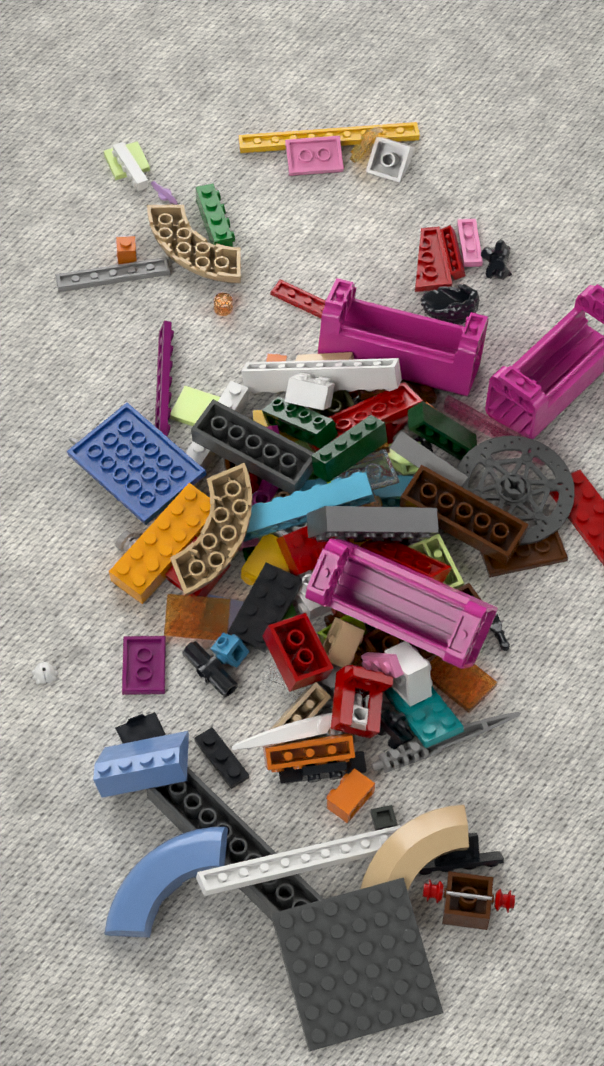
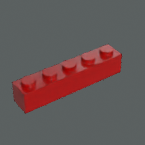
M449 225L440 229L450 274L457 280L466 276L455 230Z

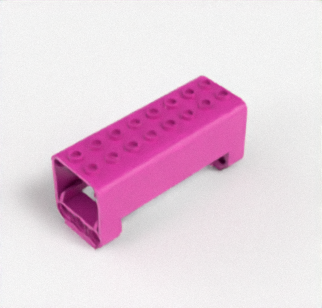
M336 278L325 301L322 313L318 354L352 352L354 359L399 358L402 380L466 397L469 396L482 359L489 321L488 316L471 312L470 316L466 318L464 327L355 299L357 288L355 284L351 281Z
M598 284L596 286L589 285L576 298L574 308L518 361L509 367L502 366L490 377L485 411L490 418L516 436L534 439L604 372V336L587 325L588 319L585 318L586 312L604 324L603 287Z
M329 539L325 548L322 549L306 587L305 598L315 603L336 609L443 658V661L461 669L472 667L475 664L498 610L497 607L344 539Z

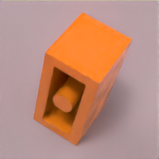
M354 768L350 774L346 773L342 777L337 789L333 788L326 797L327 809L348 823L375 791V783Z

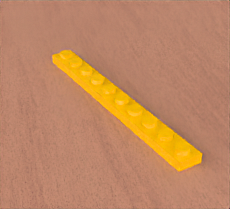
M417 122L245 134L238 135L240 153L286 150L285 140L340 136L341 146L374 144L376 137H383L396 142L419 140L420 134Z

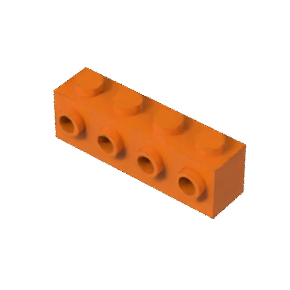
M350 733L263 746L265 767L267 770H271V772H281L287 767L302 769V767H306L308 764L322 765L328 764V761L335 760L336 763L349 762V758H355L353 737Z

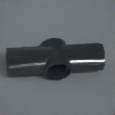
M196 641L190 642L182 651V654L196 668L198 675L201 678L204 677L205 682L210 683L224 698L235 692L238 683L224 670L222 663L214 655L210 656Z

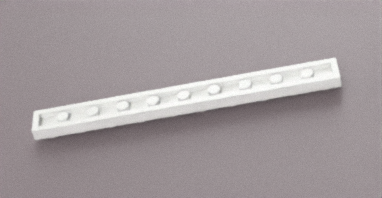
M398 825L197 872L196 879L204 896L375 856L384 842L401 826Z

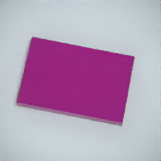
M123 636L122 695L165 694L166 636Z

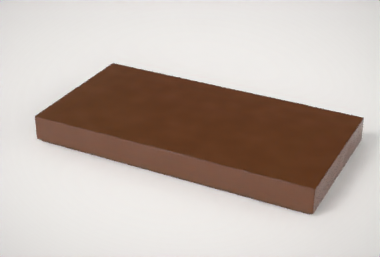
M558 530L539 542L519 545L506 566L480 552L489 578L568 561V556Z

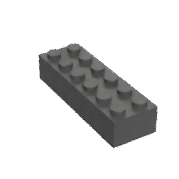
M214 399L191 428L193 442L237 466L245 463L250 473L289 494L301 490L314 471L311 455L314 454L313 452Z
M324 506L307 513L308 538H316L317 542H326L329 539H344L347 541L348 539H353L354 542H365L366 539H372V542H384V539H390V542L397 543L402 542L403 539H408L409 543L420 542L421 539H430L431 535L439 533L437 508Z

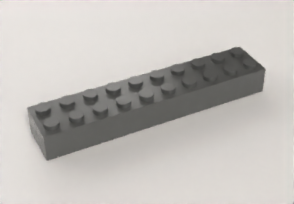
M188 767L187 781L146 789L147 798L182 833L209 827H227L224 866L277 854ZM299 874L239 888L271 921L272 913L323 900Z

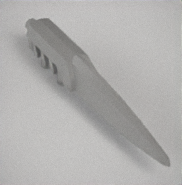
M513 712L463 725V733L428 748H425L419 739L414 743L412 741L405 746H398L397 749L393 750L392 748L386 753L380 754L379 761L371 763V768L373 771L383 768L384 772L387 773L440 754L442 749L500 726L518 717L521 713Z

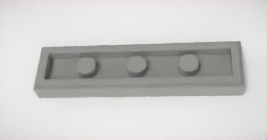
M402 431L399 432L389 447L419 468L423 465L461 487L468 478L465 474Z

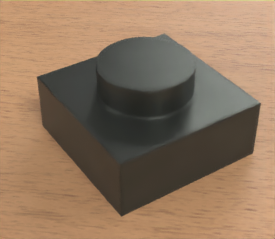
M392 805L371 809L370 814L375 831L398 825Z

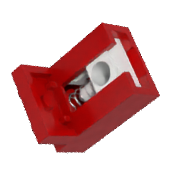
M346 665L337 671L331 729L369 739L380 732L383 692L393 685V677L387 676L384 672L366 670L364 667Z

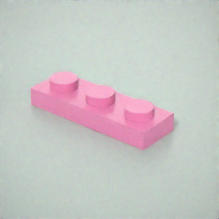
M476 219L457 220L463 266H482L483 259L481 257Z
M367 652L361 655L363 660L362 666L366 670L384 672L387 676L393 678L404 675L396 654Z

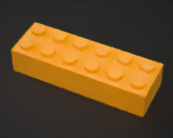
M188 483L109 570L111 582L143 604L166 579L165 574L173 565L170 557L184 550L195 536H200V532L210 513V497Z

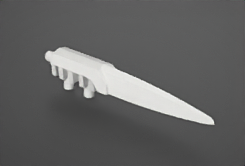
M332 713L295 721L265 731L233 745L231 750L280 744L321 734L323 737L339 735L345 732L331 729ZM354 735L355 741L363 740V737Z

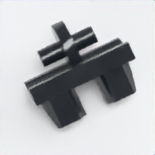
M387 710L381 714L380 732L377 735L384 736L388 734L390 736L387 742L388 746L394 750L398 746L412 741L414 735L407 729L408 725L404 722L406 715L403 712L396 714L394 711L390 712Z

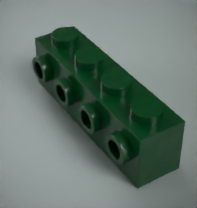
M279 396L262 410L267 426L278 425L279 431L319 449L329 444L338 436L336 423L332 418L325 417L316 411H311L302 405L285 402V399Z
M422 401L408 409L409 430L461 461L472 448L477 446L475 433Z
M370 415L312 454L314 475L326 482H330L388 442L385 422Z

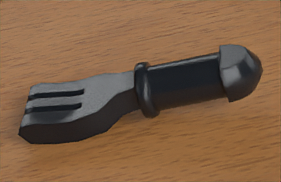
M496 614L490 630L495 632L494 635L500 644V648L503 651H508L510 644L504 635V631L501 630L502 624L498 614Z

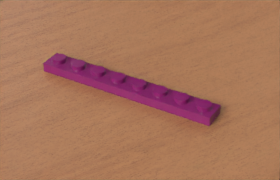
M164 320L158 335L155 427L168 436L170 432L168 420L171 415V408H168L172 396V393L169 392L172 384L170 372L173 366V361H170V357L173 353L171 341L173 340L174 330H171L172 322Z

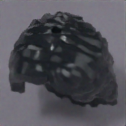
M459 284L458 288L443 286L438 287L437 290L425 292L421 298V306H423V310L428 316L458 325L465 323L466 318L470 316L471 312H477L480 299L477 290L465 284Z

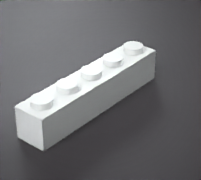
M124 142L113 145L112 154L117 158L118 164L122 166L123 172H126L127 178L131 180L133 187L137 191L148 188V179Z

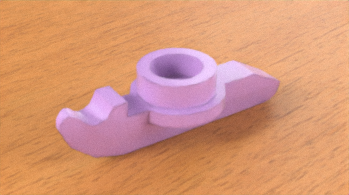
M155 181L151 182L161 200H169L171 204L178 205L169 189L162 188Z

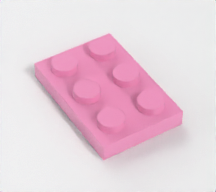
M340 136L285 140L289 176L343 172Z

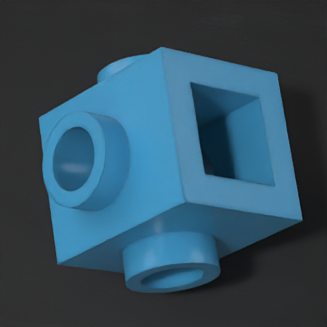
M222 633L210 648L222 665L228 664L236 668L249 653L243 641L234 634L231 636Z

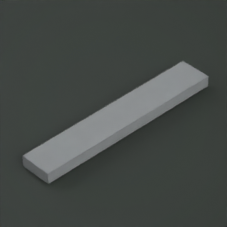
M164 257L55 274L58 292L171 275L168 259Z

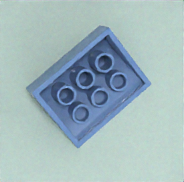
M184 731L105 747L95 762L93 776L101 797L187 781L189 732Z

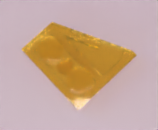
M380 126L370 131L367 129L361 137L363 140L360 145L356 144L350 153L352 155L349 159L354 163L358 162L374 144L373 141L379 134L381 135L384 130Z

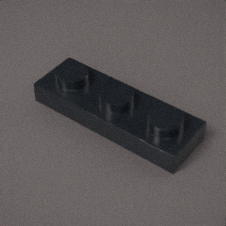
M213 727L194 738L196 744L231 789L249 778L248 772Z

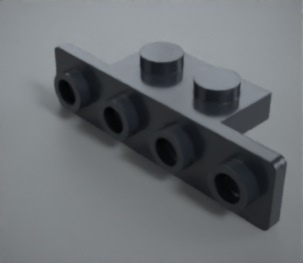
M356 751L355 758H349V762L336 763L335 760L328 761V764L322 765L308 764L306 767H302V769L284 768V771L279 772L280 783L287 784L302 781L313 783L324 778H330V780L340 779L346 773L350 774L354 768L360 773H366L364 752Z
M468 833L469 848L467 850L455 851L437 857L422 868L419 874L429 875L434 871L452 872L454 869L459 868L472 870L476 866L484 865L495 867L498 864L504 863V857L500 851L479 853L478 834Z

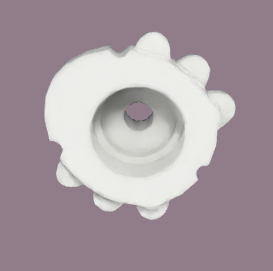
M48 662L39 663L35 670L32 671V675H34L33 680H36L37 685L56 681V676L58 675L56 666H52Z

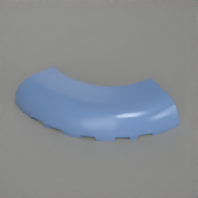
M209 827L186 832L167 840L145 855L133 867L117 890L107 916L104 934L108 936L150 938L159 907L166 897L168 898L177 888L183 885V882L193 877L196 878L197 872L225 865L228 828Z

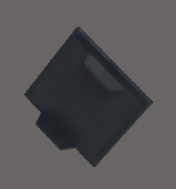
M155 712L146 716L144 714L137 715L128 719L127 723L115 727L122 744L166 735Z

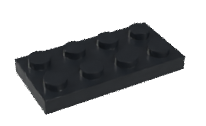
M266 562L227 634L231 636L234 634L243 643L266 653L268 647L262 636L268 625L283 621L302 586V578Z

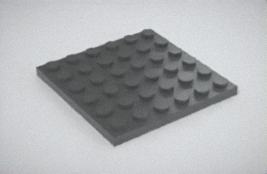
M404 877L271 914L309 1052L443 1013Z

